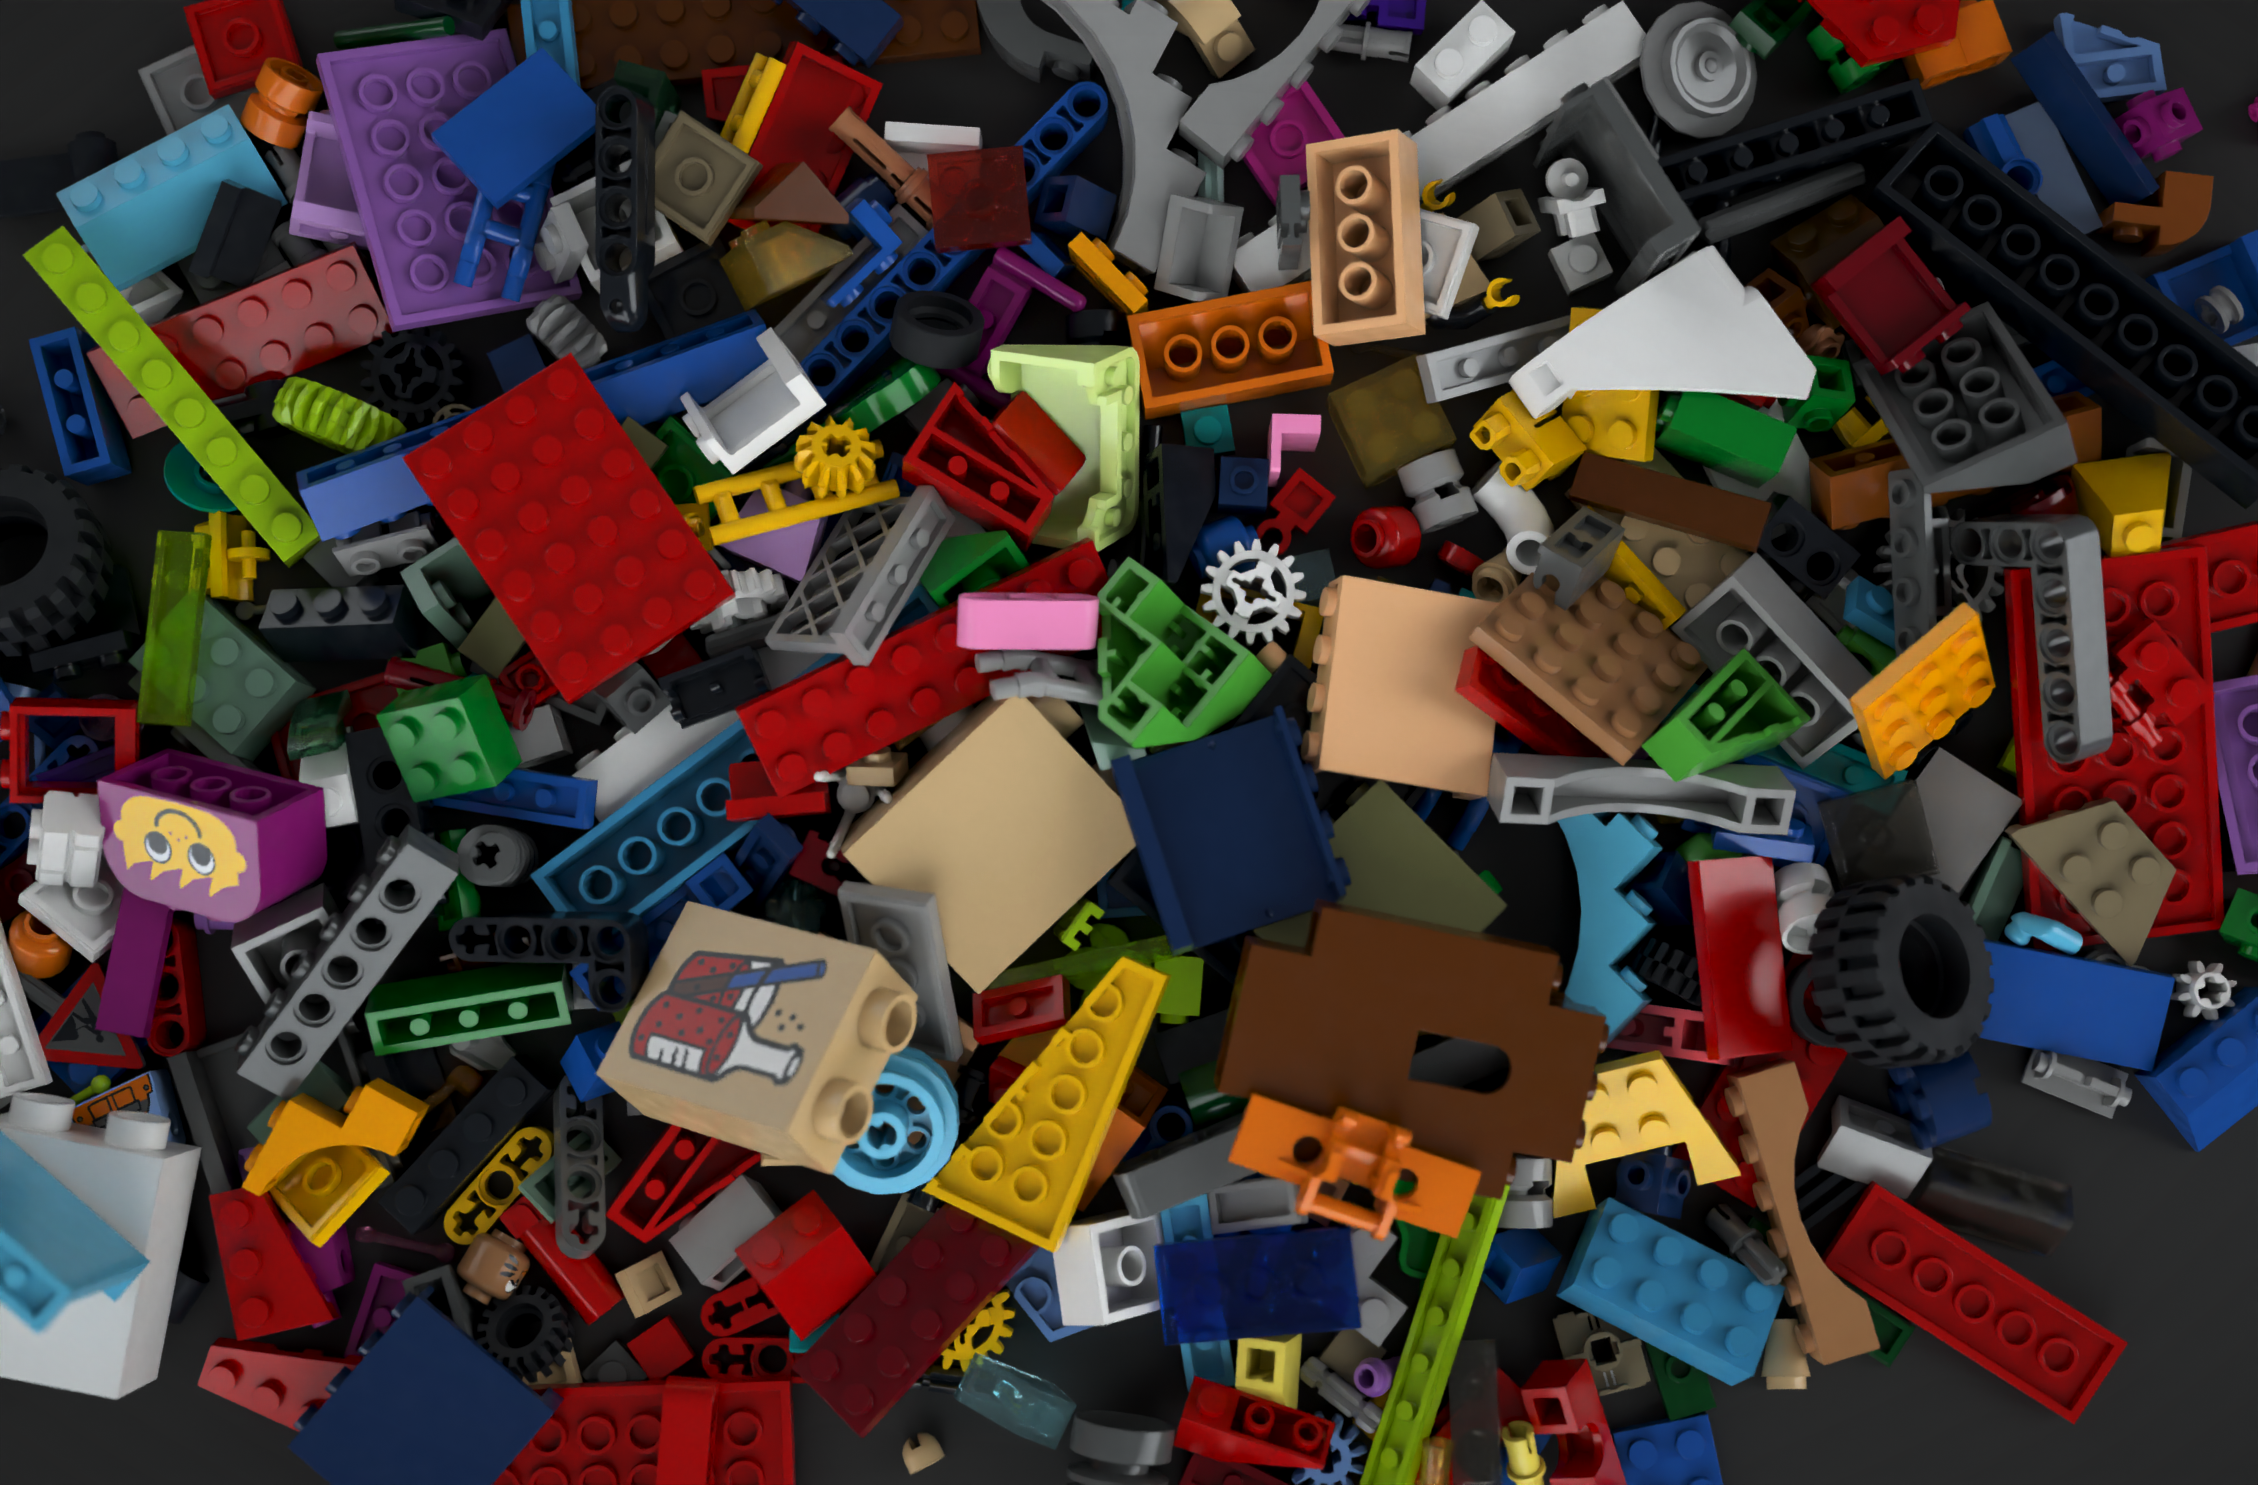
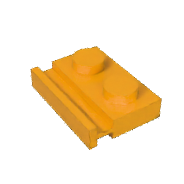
M1080 232L1068 244L1069 257L1077 265L1076 268L1118 311L1126 314V320L1128 315L1148 311V299L1145 297L1148 290L1145 285L1132 272L1128 271L1123 275L1112 263L1115 259L1114 254L1099 238L1096 237L1091 242Z

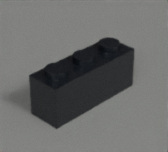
M404 584L271 590L258 629L284 662L391 659L395 656L400 658H416L427 619L421 613L414 598Z

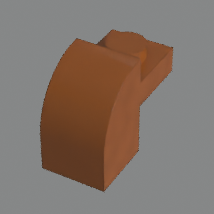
M2166 170L2155 179L2160 188L2147 197L2146 206L2114 202L2098 214L2103 227L2096 231V233L2113 235L2112 239L2121 243H2135L2143 239L2141 257H2156L2166 254L2194 236L2206 222L2211 208L2214 176Z

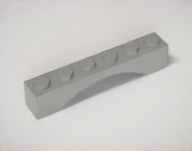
M1319 0L1314 14L1300 35L1281 54L1247 74L1232 80L1209 84L1180 119L1179 135L1222 170L1231 159L1239 162L1255 141L1251 134L1261 122L1266 126L1271 124L1285 104L1280 100L1291 86L1298 90L1304 84L1314 69L1311 61L1320 50L1328 53L1336 45L1344 33V29L1340 27L1351 13L1358 17L1371 0Z
M1493 753L1486 798L1498 821L1502 823L1551 824L1564 818L1583 814L1639 812L1691 819L1738 833L1787 835L1796 789L1778 766L1726 764L1675 782L1654 760L1629 759L1622 766L1613 758Z

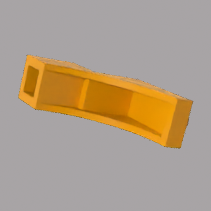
M380 1078L371 1081L364 1087L358 1085L354 1089L343 1109L349 1116L336 1111L305 1093L295 1096L288 1102L282 1100L268 1121L267 1126L273 1130L265 1145L257 1144L244 1165V1169L249 1174L242 1188L260 1196L273 1188L286 1169L300 1156L324 1147L358 1145L380 1150L395 1157L408 1147L430 1105Z

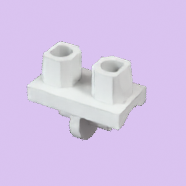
M1562 158L1555 161L1548 168L1545 176L1547 189L1554 197L1545 196L1538 198L1540 212L1553 214L1558 236L1568 235L1569 238H1575L1600 231L1595 205L1606 202L1604 189L1587 187L1588 173L1580 161L1572 158Z

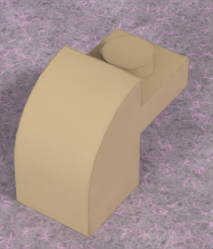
M1156 0L1168 10L1169 14L1167 16L1178 22L1175 30L1191 39L1210 73L1220 79L1256 50L1238 21L1241 14L1231 0Z

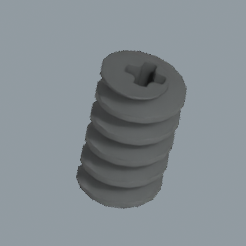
M481 825L471 829L462 838L457 849L461 873L470 882L480 886L514 887L526 883L539 865V851L535 841L527 833L516 828Z

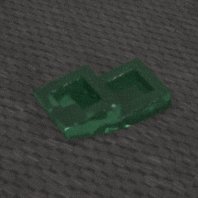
M348 689L304 699L299 702L293 713L288 734L287 753L290 761L335 751L345 742L344 733H347L343 718L353 708Z

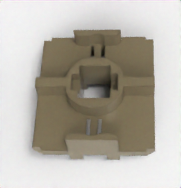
M1584 1310L1560 1314L1552 1319L1563 1359L1587 1358L1599 1397L1626 1389L1645 1386L1646 1382L1651 1381L1641 1348V1339L1596 1317L1599 1326L1597 1327L1595 1316ZM1607 1337L1612 1358L1596 1363L1593 1358L1590 1342Z

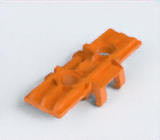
M1252 1093L1228 1157L1229 1162L1299 1185L1300 1189L1294 1206L1296 1213L1307 1215L1308 1212H1312L1371 1232V1238L1383 1241L1386 1238L1394 1218L1457 1238L1481 1175V1171L1410 1147L1412 1132L1400 1126L1338 1106L1332 1118L1325 1115L1319 1116ZM1305 1136L1315 1137L1321 1142L1319 1156L1310 1162H1301L1293 1156L1295 1143ZM1400 1169H1409L1416 1176L1414 1187L1405 1194L1393 1193V1187L1399 1178ZM1337 1178H1341L1369 1188L1373 1195L1377 1197L1374 1203V1208L1377 1212L1318 1193L1317 1190L1321 1181L1325 1180L1336 1183Z

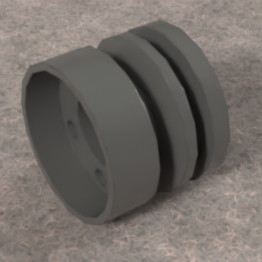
M1084 1410L1075 1412L1070 1449L1091 1459L1090 1461H1081L1068 1465L1066 1476L1076 1482L1066 1485H1168L1169 1478L1148 1467L1171 1462L1175 1426L1170 1422L1155 1417L1121 1411Z

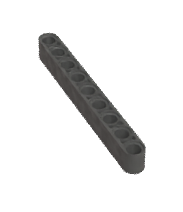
M1433 1033L1416 1040L1408 1077L1461 1088L1505 1070L1510 1065L1506 1053L1497 1046ZM1245 1111L1128 1159L1114 1168L1112 1175L1131 1218L1142 1219L1258 1172L1228 1161Z

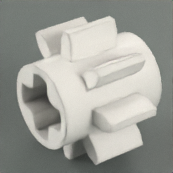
M2188 961V973L2172 975L2177 984L2176 993L2171 995L2170 1000H2180L2186 1006L2183 1012L2185 1017L2195 1018L2201 1011L2205 1019L2217 1020L2219 1015L2217 1008L2222 1006L2234 1007L2235 1005L2230 996L2231 988L2237 982L2227 980L2221 975L2223 971V964L2211 963L2205 970L2201 961ZM2206 983L2208 986V991L2203 992L2200 998L2198 989H2202L2203 987H2205Z

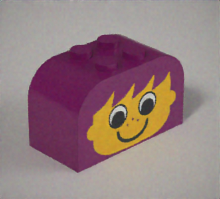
M169 748L97 780L101 825L105 827L104 840L102 842L106 860L119 882L130 892L141 898L165 904L172 910H186L204 915L211 921L240 922L315 882L324 871L327 861L324 788Z

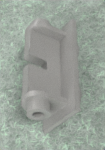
M420 509L407 513L401 519L389 522V534L385 535L382 533V526L379 521L364 526L360 532L350 538L336 539L337 547L332 548V552L350 577L370 575L380 569L404 563H415L421 556L429 554L440 547L432 531L436 530V523L432 513H422Z
M2034 1048L2031 1051L2020 1080L2023 1084L2110 1119L2113 1118L2118 1104L2124 1107L2128 1105L2133 1092L2131 1088L2126 1087L2128 1073L2096 1060Z

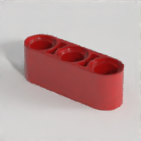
M174 917L171 926L173 943L166 951L150 1035L146 1037L148 1045L154 1053L166 1057H172L187 1051L199 1050L203 1046L207 1034L196 934L188 921ZM171 974L177 978L179 984L178 992L173 998H170L164 989L165 981ZM175 1022H178L184 1030V1039L179 1046L174 1045L170 1038V1029Z
M672 1375L667 1377L662 1401L655 1485H712L719 1402V1379Z

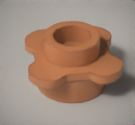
M1817 323L1806 329L1797 343L1806 355L1836 359L1845 336L1841 332L1834 333V330L1827 324Z

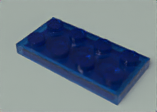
M1351 1225L1156 1243L1153 1246L1164 1345L1360 1329L1363 1326Z

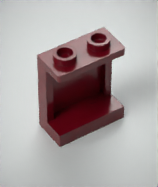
M1898 216L1882 227L1810 285L1881 376L1896 368L1903 374L1926 357L1922 348L1934 338L1941 344L1953 336L1964 326L1959 318L1971 310L1966 301L1957 305L1906 242L1904 237L1912 230L1901 216Z

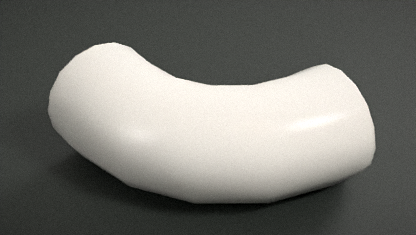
M1500 460L1481 477L1471 492L1474 500L1494 518L1504 532L1508 542L1506 555L1510 565L1518 572L1530 575L1532 572H1535L1541 554L1538 553L1539 546L1555 532L1554 526L1544 505L1532 489L1526 492L1521 484L1509 486L1500 475L1499 465L1502 463Z

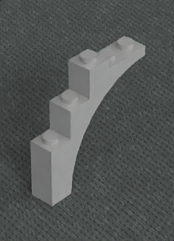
M1041 0L1056 11L1083 41L1104 76L1116 108L1123 145V183L1116 219L1105 245L1114 254L1115 262L1141 277L1153 274L1158 267L1170 194L1195 196L1206 175L1205 171L1195 166L1197 161L1193 156L1177 148H1172L1171 151L1167 149L1179 125V121L1184 116L1192 98L1181 91L1183 86L1177 80L1165 74L1159 73L1157 76L1153 74L1178 22L1168 17V10L1154 0H1134L1125 6L1124 10L1118 8L1120 4L1117 0Z

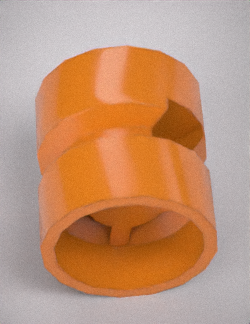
M275 57L267 58L255 82L259 92L251 93L239 119L241 124L258 138L279 147L297 148L307 126L308 118L305 114L309 110H315L324 91L323 85L317 76L295 63Z

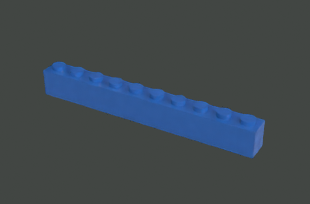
M754 308L592 366L583 371L620 425L623 424L627 417H631L642 426L654 421L664 423L670 415L679 417L682 411L686 410L679 398L686 392L692 396L698 405L707 406L766 362L769 358L756 338L765 332L767 328ZM484 406L366 447L364 450H358L297 472L299 492L322 542L331 538L337 540L347 539L360 532L364 526L378 521L389 523L399 520L408 513V510L425 504L434 506L402 457Z

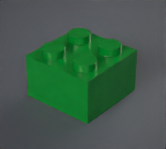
M486 674L404 691L376 715L414 803L495 787L522 762L520 753Z

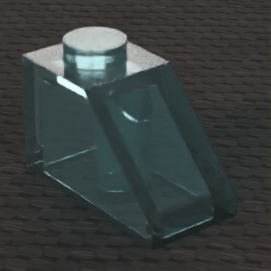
M975 1352L953 1396L959 1402L1012 1433L1052 1449H1056L1077 1407V1404L1054 1383Z

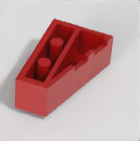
M955 381L903 459V479L916 487L918 485H933L946 505L991 532L1005 530L1016 546L1024 552L1028 550L1051 514L1054 495L1015 450L1012 451L994 431V426L985 416L982 417L966 399L964 391Z
M668 1124L610 1202L606 1216L643 1243H647L695 1209L699 1203L719 1189L726 1187L737 1176L761 1161L760 1152Z

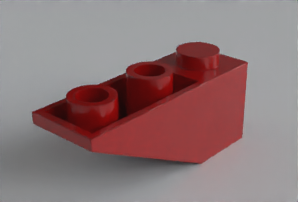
M1194 1375L1173 1446L1222 1462L1323 1469L1336 1423Z

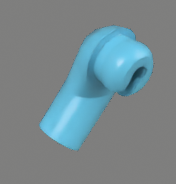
M2024 911L2010 917L2012 922L2004 930L2006 937L2019 946L2027 945L2031 937L2034 936L2068 955L2078 952L2083 943L2082 935L2056 920Z

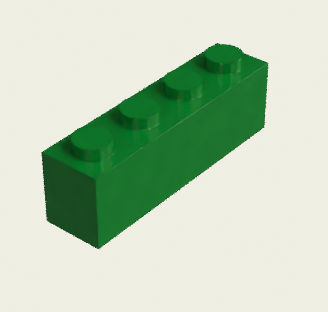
M515 962L375 985L369 995L365 1018L375 1055L380 1056L572 1024L574 1008L573 985L567 963Z

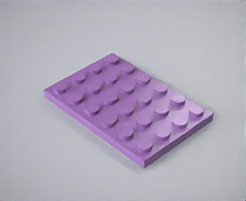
M506 28L491 30L483 41L459 34L317 54V68L392 332L536 307L543 300L546 301L553 294L566 297L569 301L580 299L582 290L577 272L572 279L555 284L550 272H545L540 267L535 251H533L532 261L520 302L501 297L514 247L487 238L472 288L453 282L478 189L433 142L431 133L517 67ZM551 185L548 191L538 235L549 213L550 208L553 207L550 201V198L554 197ZM510 199L498 210L493 207L491 220L519 228L525 204Z

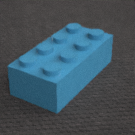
M1610 1197L1597 1205V1209L1591 1210L1556 1296L1731 1386L1754 1376L1786 1287L1780 1284L1776 1286L1763 1285L1747 1267Z

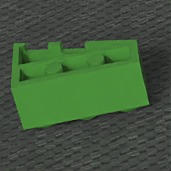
M1743 648L1711 674L1641 746L1675 782L1774 748L1812 718L1757 660Z

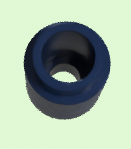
M870 173L864 179L858 177L835 198L844 209L855 198L865 199L868 204L875 199L888 213L890 212L889 208L896 202L890 190L873 173ZM850 219L849 224L829 225L844 242L851 237L859 243L865 237Z

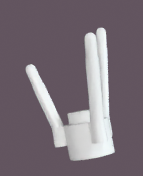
M841 768L831 774L827 771L814 774L816 781H837L840 784L837 788V799L839 804L845 809L827 851L829 858L836 857L856 813L865 812L869 809L877 796L886 804L892 801V796L887 790L888 786L847 785L845 768Z

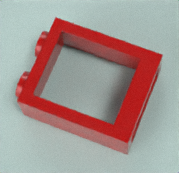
M16 697L10 704L9 711L1 712L0 736L1 740H9V759H2L0 783L1 788H9L10 803H43L44 794H47L49 790L73 792L74 797H78L80 793L98 795L97 782L29 781V715L115 717V771L140 761V700Z

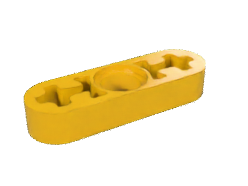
M530 1126L517 1131L447 1210L444 1217V1229L452 1241L468 1245L473 1242L478 1234L489 1233L500 1221L499 1216L515 1204L523 1195L518 1186L554 1156V1135L550 1130L542 1126ZM539 1137L542 1140L539 1150L543 1156L542 1158L534 1156L526 1160L520 1167L528 1172V1175L524 1177L522 1171L516 1165L506 1162L505 1159L509 1155L512 1162L518 1160L527 1149L523 1143L524 1138L533 1140ZM496 1171L508 1173L513 1180V1190L507 1198H497L489 1191V1178ZM476 1192L481 1201L473 1197ZM481 1202L496 1209L494 1214H492L489 1208L484 1209L475 1218L474 1223L478 1227L477 1231L470 1229L462 1232L459 1228L463 1222L459 1216L460 1212L464 1214L475 1210Z

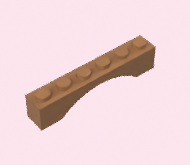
M1779 1058L1726 1074L1729 1088L1724 1089L1725 1100L1732 1116L1739 1117L1744 1135L1738 1136L1739 1147L1746 1163L1753 1164L1758 1181L1752 1184L1754 1197L1762 1212L1767 1211L1772 1229L1766 1231L1769 1247L1778 1258H1781L1787 1269L1786 1277L1781 1278V1285L1786 1287L1784 1296L1790 1307L1795 1306L1800 1324L1795 1325V1334L1804 1354L1809 1353L1812 1358L1823 1365H1827L1879 1349L1880 1345L1866 1300L1846 1287L1824 1264L1811 1244L1800 1218L1794 1189V1159L1799 1134L1809 1108L1795 1062Z

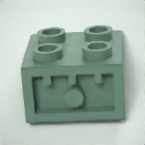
M455 537L433 552L421 556L414 564L402 570L400 574L423 616L458 649L477 623L468 608L491 594L492 590Z

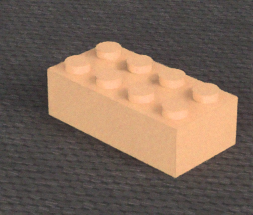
M1399 129L1306 144L1307 187L1310 196L1309 236L1314 336L1336 347L1425 335L1417 143Z

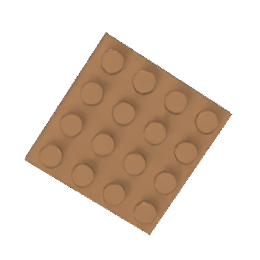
M1532 572L1476 627L1469 639L1620 765L1624 766L1709 666L1701 661L1700 653L1694 646L1683 642L1668 628L1663 630V624L1656 615L1646 611L1638 603L1633 604L1626 598L1624 590L1605 576L1599 578L1567 610H1564L1554 604L1555 592L1560 587L1558 579L1551 574H1547L1546 582L1539 589H1536L1533 584L1534 573Z

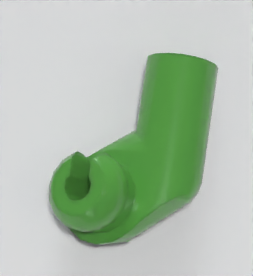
M1705 832L1695 833L1674 850L1678 851L1686 862L1742 857V853L1713 849L1711 833Z

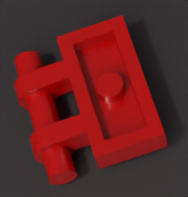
M2145 619L2109 650L2120 664L2112 673L2109 671L2111 705L2123 718L2121 725L2131 737L2138 736L2147 748L2156 746L2164 737L2154 725L2156 718L2162 715L2168 723L2177 726L2215 694L2155 620ZM2133 682L2137 684L2147 697L2139 705L2127 693L2129 686Z

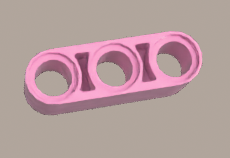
M961 593L958 597L956 644L963 648L986 650L1094 649L1097 647L1099 597L1076 593Z

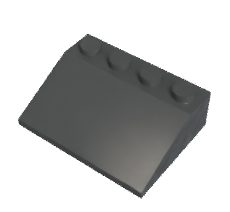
M1988 301L1972 308L1959 318L1964 326L1946 341L1939 344L1934 338L1924 346L1922 351L1926 354V357L1903 374L1896 368L1881 376L1867 357L1851 364L1853 371L1925 494L2032 483L2078 462L2067 420Z

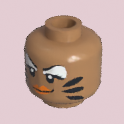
M494 1228L491 1234H478L457 1267L459 1277L467 1282L462 1291L488 1305L492 1297L499 1300H508L514 1289L518 1288L530 1267V1259L524 1254L527 1249L525 1245Z

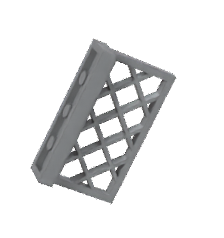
M918 485L911 497H898L845 511L764 641L771 650L845 654L853 665L869 666L956 519L933 485ZM864 513H876V515L857 525ZM897 519L894 526L890 528L889 524ZM882 528L883 533L861 546L860 541ZM853 546L854 550L834 562L838 554ZM875 555L872 562L868 564L867 559ZM860 564V570L839 582V576ZM829 582L831 583L830 588L812 598L816 590ZM853 592L850 598L846 601L845 596ZM834 602H838L839 606L819 618L816 617V613ZM808 619L809 624L789 634L794 626ZM828 629H830V631H829L828 633H829L831 636H823V635H822L823 632H825V631H827Z

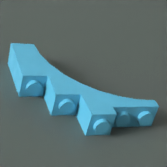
M1610 812L1583 814L1558 820L1566 836L1576 867L1581 903L1579 946L1564 994L1575 1003L1593 1006L1606 1016L1605 1023L1609 1025L1607 1046L1653 1000L1644 991L1648 984L1642 977L1634 973L1631 967L1627 965L1623 969L1618 966L1658 924L1649 915L1654 910L1653 907L1639 893L1632 889L1627 894L1623 890L1663 849L1654 839L1659 832L1638 813L1633 818L1628 814L1618 813L1610 822L1606 820Z

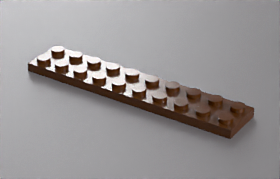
M571 0L580 86L584 92L597 87L613 77L616 78L619 86L630 90L703 83L701 70L751 65L756 52L768 58L771 57L782 61L790 41H798L826 56H837L832 50L836 42L822 31L815 36L805 29L794 18L798 11L785 0L780 6L771 0ZM883 0L902 16L904 26L873 65L982 54L976 0ZM514 4L507 8L510 44L516 65L518 66L526 60L521 4ZM843 60L844 65H846V66H848V67H850V68L853 67V66H851L850 64H848L846 61ZM858 61L854 67H862L864 65Z

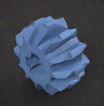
M1322 1411L1314 1413V1416L1324 1419ZM1335 1413L1331 1419L1336 1424L1330 1448L1332 1452L1338 1449V1452L1330 1455V1463L1325 1464L1323 1469L1296 1468L1291 1475L1294 1484L1302 1483L1309 1478L1307 1485H1321V1483L1334 1485L1339 1480L1343 1485H1354L1348 1471L1363 1474L1364 1464L1354 1457L1367 1453L1365 1443L1352 1442L1359 1434L1358 1427L1352 1424L1341 1431L1343 1416Z

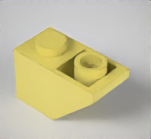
M1256 1325L1239 1335L1235 1379L1236 1390L1297 1410L1302 1332Z

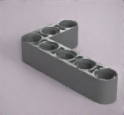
M1995 514L1958 523L1951 531L1949 545L1955 559L1960 563L1974 566L2031 567L2043 740L2049 756L2056 762L2068 764L2105 752L2112 743L2113 727L2100 537L2096 525L2087 516L2078 514Z

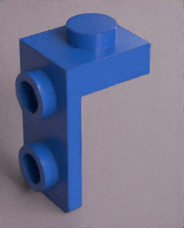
M855 198L845 208L849 214V219L874 245V248L820 298L829 307L834 308L839 303L842 307L849 305L862 293L864 287L860 283L873 270L877 275L881 274L899 256L895 250L903 242L888 226L893 221L892 217L875 199L868 204L865 199Z

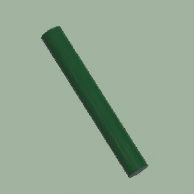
M450 16L347 29L336 31L333 40L338 49L345 50L450 36L455 32V23Z

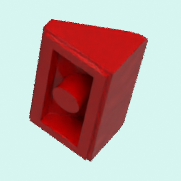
M1024 391L1019 392L998 410L991 423L994 426V431L1012 451L1015 450L1053 495L1057 496L1066 487L1086 461L1085 455Z

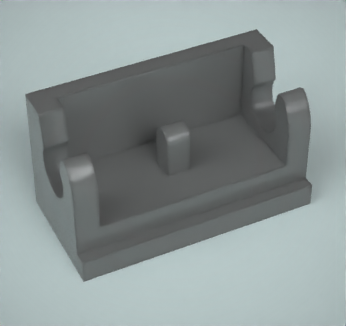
M1583 506L1540 544L1538 553L1541 554V557L1533 575L1534 587L1539 589L1546 582L1547 574L1555 576L1559 581L1560 587L1555 592L1554 604L1567 610L1609 570L1625 528Z

